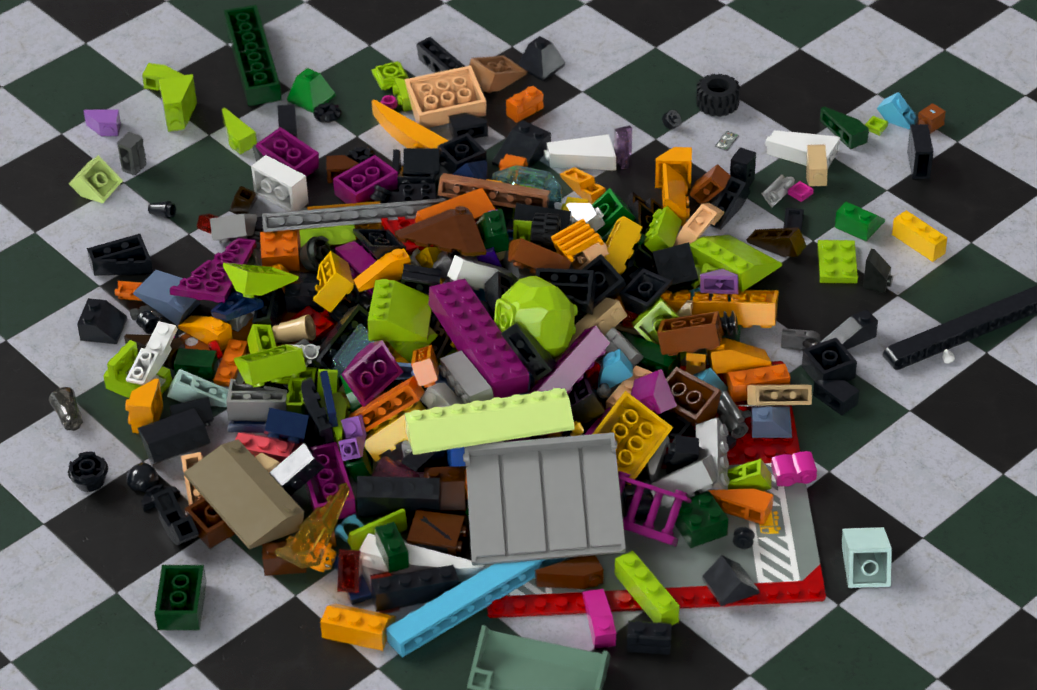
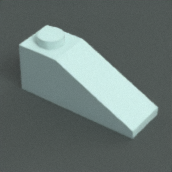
M179 369L170 384L167 397L181 403L209 397L211 406L227 407L226 401L229 389Z

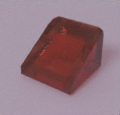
M210 213L200 215L197 228L207 233H212L210 219L218 218V216Z

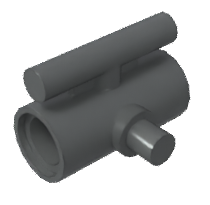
M723 391L721 393L723 399L719 401L717 409L718 419L722 424L726 425L733 438H741L748 432V426L744 420L751 417L750 410H739L729 393Z

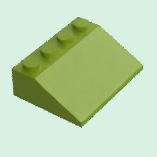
M731 235L702 236L690 244L695 265L703 266L708 263L715 268L725 269L738 275V289L742 292L782 267L781 262Z
M375 280L368 316V340L427 342L432 309L428 305L429 295L395 280Z

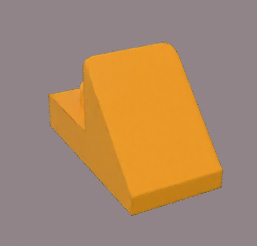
M686 353V372L694 375L706 370L707 355Z

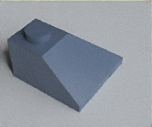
M750 407L752 438H792L790 407Z

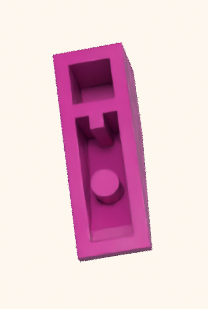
M604 589L583 591L582 594L594 649L615 646L616 630Z

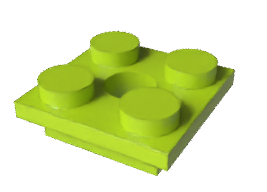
M398 61L376 66V69H372V74L381 90H389L392 85H395L394 78L409 79L403 66Z

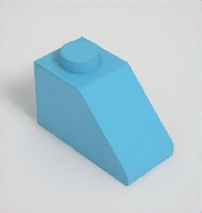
M621 349L609 352L603 357L597 380L598 387L602 383H607L612 388L633 376V365Z

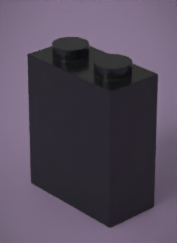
M928 124L910 125L907 149L912 179H930L934 151Z

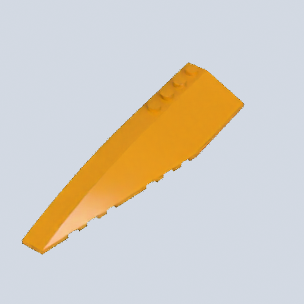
M686 289L672 294L671 291L666 290L660 297L677 312L687 300H691V292ZM738 290V294L713 293L712 301H709L710 293L695 292L692 315L719 311L720 317H723V313L726 311L728 317H730L731 311H734L737 316L738 325H741L743 328H751L753 325H760L761 328H771L776 324L779 290H745L743 292ZM620 296L615 299L620 302L627 314V317L624 319L635 320L639 316L624 308Z

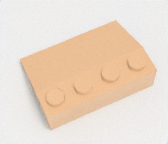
M471 65L405 79L416 123L425 128L449 124V116L467 113L476 117L486 116V100Z

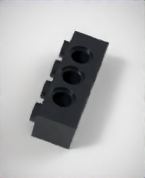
M432 37L416 43L418 59L434 73L466 67Z

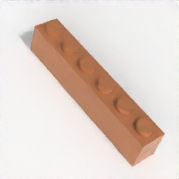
M443 173L439 179L438 196L455 198L483 188L493 205L516 208V203L546 208L549 205L550 190Z

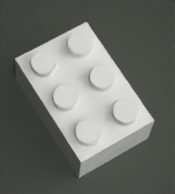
M267 155L251 166L254 192L260 197L287 211H299L309 203L306 176Z

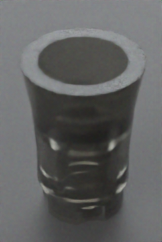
M62 387L53 391L48 401L57 413L61 424L64 425L67 431L79 429L83 420L74 390L70 387Z

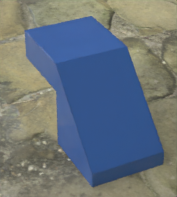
M464 447L447 450V466H466V462L463 461Z

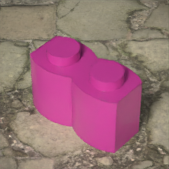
M803 451L793 455L783 454L772 458L771 468L777 486L788 487L795 483L808 484L817 478V469L812 452Z

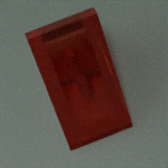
M339 549L337 592L359 593L363 572L361 550Z

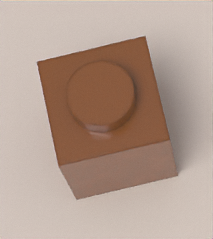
M932 103L918 113L917 124H928L931 134L944 125L946 111Z

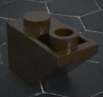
M240 186L229 211L236 215L248 214L256 202L258 194Z

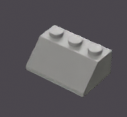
M712 455L706 456L659 478L650 485L674 493L677 489L686 492V497L691 498L695 496L694 491L701 489L704 492L712 488V483L717 480ZM663 495L660 507L664 505L666 508L671 507L675 498Z

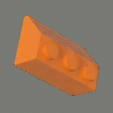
M786 364L722 374L728 387V393L734 402L747 401V385L790 384L791 378Z

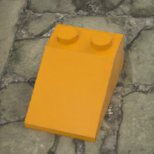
M722 338L720 346H717L716 349L707 350L709 365L716 374L771 366V361L764 349L728 338Z

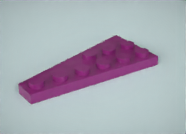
M237 238L225 247L223 253L218 252L214 255L212 261L207 260L192 271L189 278L180 280L178 286L173 285L170 288V295L225 303L234 286L223 268V263L247 264L256 248V240Z

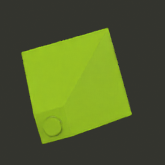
M223 263V268L235 290L242 293L243 297L254 298L255 295H265L297 281L299 277L275 267Z

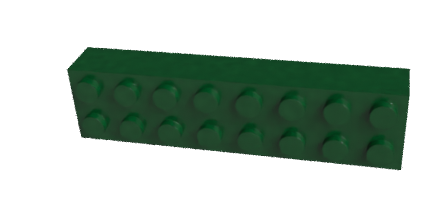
M257 5L224 10L226 28L248 106L281 101L280 82Z

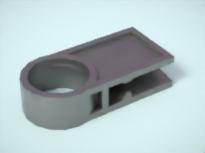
M783 328L781 348L804 350L820 344L821 337L819 333L812 330ZM811 338L817 342L809 343L805 339Z

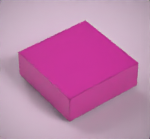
M799 181L788 189V194L802 202L813 194V188Z

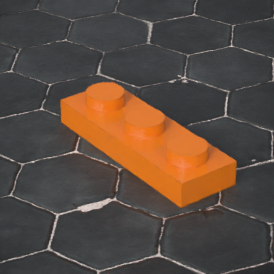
M229 339L213 379L214 384L229 387L230 379L236 380L239 370L234 362V358L246 355L248 350L247 341Z

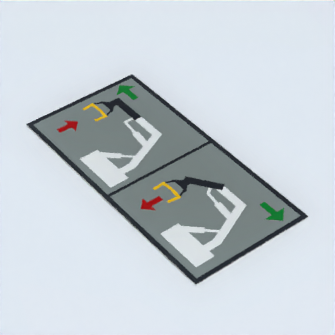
M726 131L715 147L728 150L739 135Z

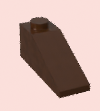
M596 555L579 556L535 570V584L537 587L584 590L603 584L604 570Z

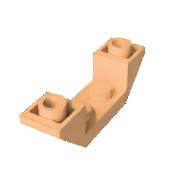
M710 203L701 204L682 227L674 246L688 242L691 244L699 239L710 224L715 226L724 215V211Z

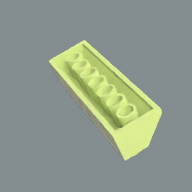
M554 388L544 392L535 391L524 395L515 394L511 397H496L486 401H473L466 404H453L447 407H433L428 410H413L405 413L406 432L413 455L575 430L570 400L565 388Z

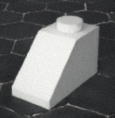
M568 203L566 205L576 222L584 219L586 224L588 223L595 232L605 225L602 219L604 214L598 207L595 209L591 203Z

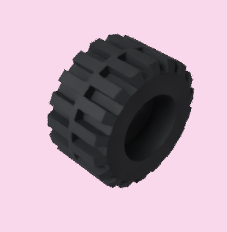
M718 73L706 75L697 83L696 105L700 111H704V114L721 117L722 115L727 116L729 113L732 114L734 110L738 109L740 85L735 78Z
M536 212L532 221L530 242L557 253L551 236L561 231V218L559 214Z

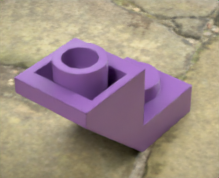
M362 415L341 419L345 440L338 441L342 460L346 461L362 457L367 435Z

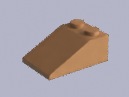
M506 56L471 58L469 63L479 86L486 93L500 91L527 75L528 72Z

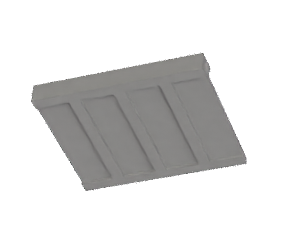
M614 433L488 443L464 447L463 461L466 462L472 566L626 553L616 449L618 447Z

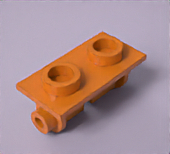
M118 281V289H115V296H118V299L142 301L133 294L142 283Z

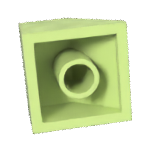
M98 155L81 169L70 181L69 185L81 197L104 203L123 180Z

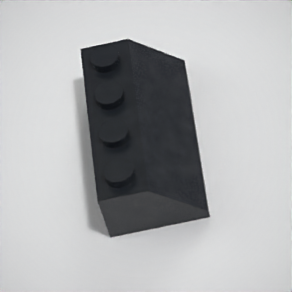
M357 476L358 516L384 517L403 508L406 518H414L416 510L441 513V478Z

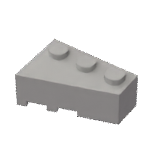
M230 379L226 401L228 421H267L269 408L287 411V390L265 385L263 388L253 387L249 384L237 383L235 379Z

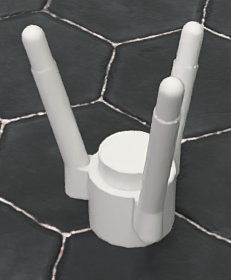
M303 344L293 345L302 348L306 367L312 363V359L318 356L320 346L314 344L305 346Z

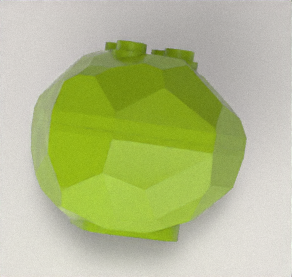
M529 276L519 279L502 295L501 299H497L494 322L501 333L516 322L519 323L555 359L566 350L572 335L576 333L574 316L577 315L578 309L561 289L538 276Z

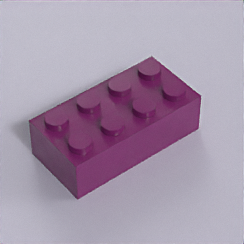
M337 442L310 447L315 451L325 467L305 484L316 524L343 519L356 514L355 497Z

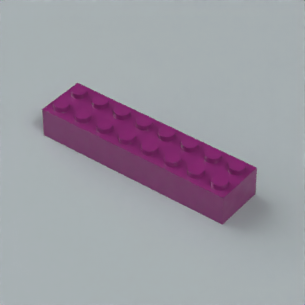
M466 279L430 286L428 305L458 351H462L491 386L493 397L505 398L528 392V371L503 338L501 331Z

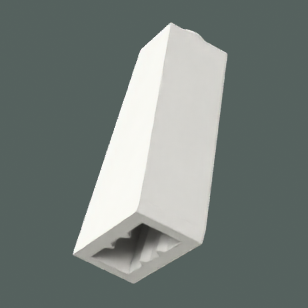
M774 130L771 136L767 137L765 146L767 147L768 155L807 166V145L825 144L828 169L839 152L840 137Z
M609 134L546 143L547 150H544L545 161L548 160L550 167L616 170V155Z

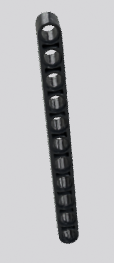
M1037 285L888 346L882 355L895 370H900L941 353L945 349L948 350L1037 313Z

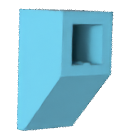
M899 92L885 98L877 107V110L888 123L910 130V125L916 124L918 121L915 112H913Z

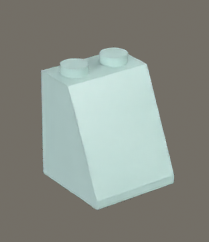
M884 527L842 529V551L848 588L891 587L892 548Z

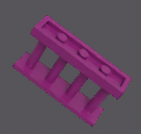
M618 471L620 497L625 483L637 486L627 516L623 518L624 530L676 547L679 539L673 536L674 532L672 531L682 502L690 504L692 502L690 498L686 497L687 493L677 489L675 493L631 479L629 478L630 474ZM644 489L656 493L646 522H643L641 526L635 524L636 520L634 518ZM663 495L675 498L665 529H662L661 532L654 530L655 526L653 524Z

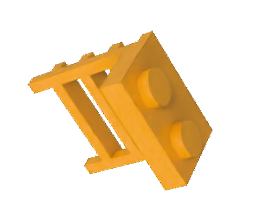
M584 219L551 236L557 253L566 256L571 262L574 261V255L597 242L600 245L604 244L599 234L595 233L594 229H591Z

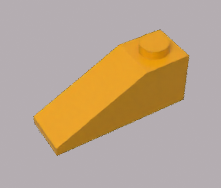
M404 248L386 253L353 280L356 288L361 292L374 288L375 280H401L404 264L411 265L410 257Z
M190 316L178 326V329L207 345L209 342L216 340L221 351L227 347L229 339H233L231 325L214 317Z

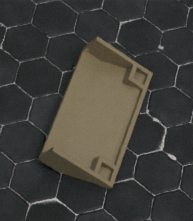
M239 439L220 445L184 472V476L248 549L302 530L304 511Z

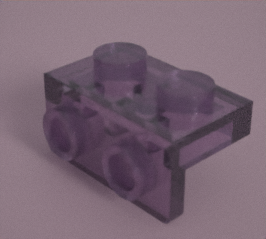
M630 125L614 129L616 163L622 169L629 168V155L632 154V127Z

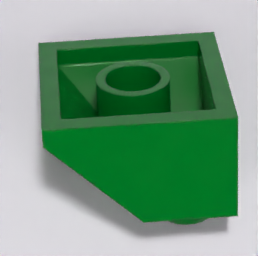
M306 68L296 76L287 101L313 113L314 108L318 107L319 104L323 105L335 96V92L320 73Z

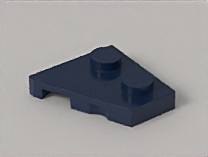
M234 291L228 296L225 303L221 302L213 308L211 314L212 317L227 322L263 308L264 303L261 299L255 297L246 298L243 297L242 293Z

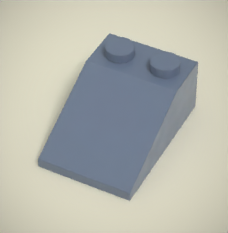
M155 270L133 293L177 326L201 302V300H196L195 298L170 295V288L173 285L178 286L183 278L159 270Z

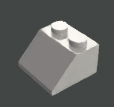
M238 214L211 218L212 240H217L219 244L229 243L230 239L233 238L247 239V236H253L257 214Z

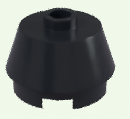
M89 451L78 454L79 457L69 463V478L81 491L93 492L100 489L104 485L108 473L107 462L103 457L97 456L95 452Z

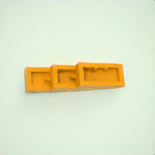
M575 167L560 173V177L582 199L589 200L591 205L606 192L605 187L595 183L594 176Z

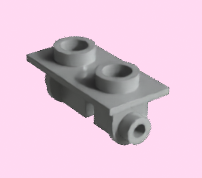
M781 174L761 193L771 208L788 193V189L794 185L795 180L792 176L784 178Z

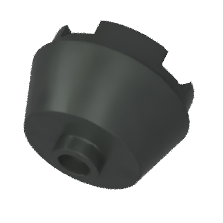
M323 236L312 237L301 248L299 254L300 261L306 270L318 272L319 264L330 251L336 254L335 249H331L327 243L329 241Z

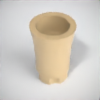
M309 314L272 327L275 343L285 344L302 339L313 341L316 337L315 324Z

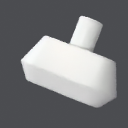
M945 349L942 358L944 363L949 364L955 360V357L951 351Z

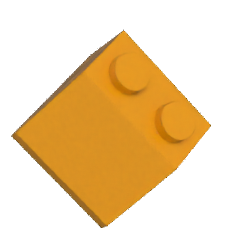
M673 147L656 158L655 188H662L663 164H668L684 177V184H688V189H691L692 147Z
M153 379L133 390L130 398L126 400L125 409L129 412L128 424L131 425L132 433H139V427L160 420L164 405L159 379Z

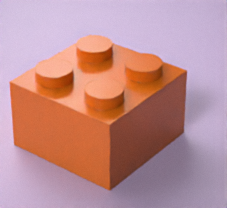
M297 230L260 232L262 266L271 267L279 263L286 267L288 271H300Z

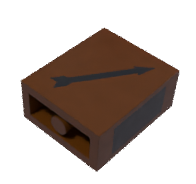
M416 510L407 538V544L458 557V554L463 551V537H467L468 525H465V516Z

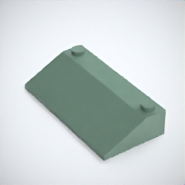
M482 625L467 689L602 690L611 656L608 651H603V654L495 632Z

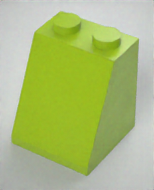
M193 74L158 79L168 132L185 129L197 104Z

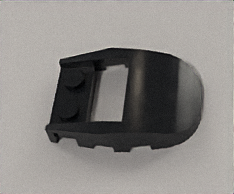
M308 377L302 381L301 391L305 414L309 415L307 425L310 436L315 446L333 443L334 437L331 423H329L325 408H320L318 401H321L320 395L316 391L312 378Z

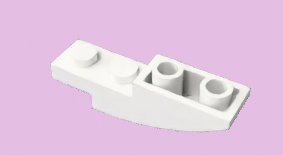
M158 321L145 349L141 348L126 377L127 382L144 385L153 379L172 350L170 344L178 330L176 325Z

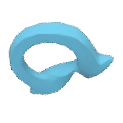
M356 514L345 518L341 524L336 526L335 535H339L345 542H347L348 536L343 529L344 525L350 523L356 524L359 527L364 526L356 518Z

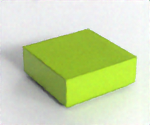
M872 116L865 125L869 128V132L880 136L888 127V121Z

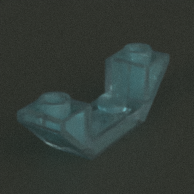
M515 165L492 174V180L550 190L549 201L562 202V186L551 172Z

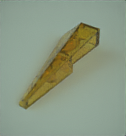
M347 483L340 484L339 491L334 496L329 495L326 498L327 503L322 508L317 507L299 526L300 530L294 537L289 536L286 539L287 544L283 548L275 550V554L278 557L300 568L320 565L350 491Z

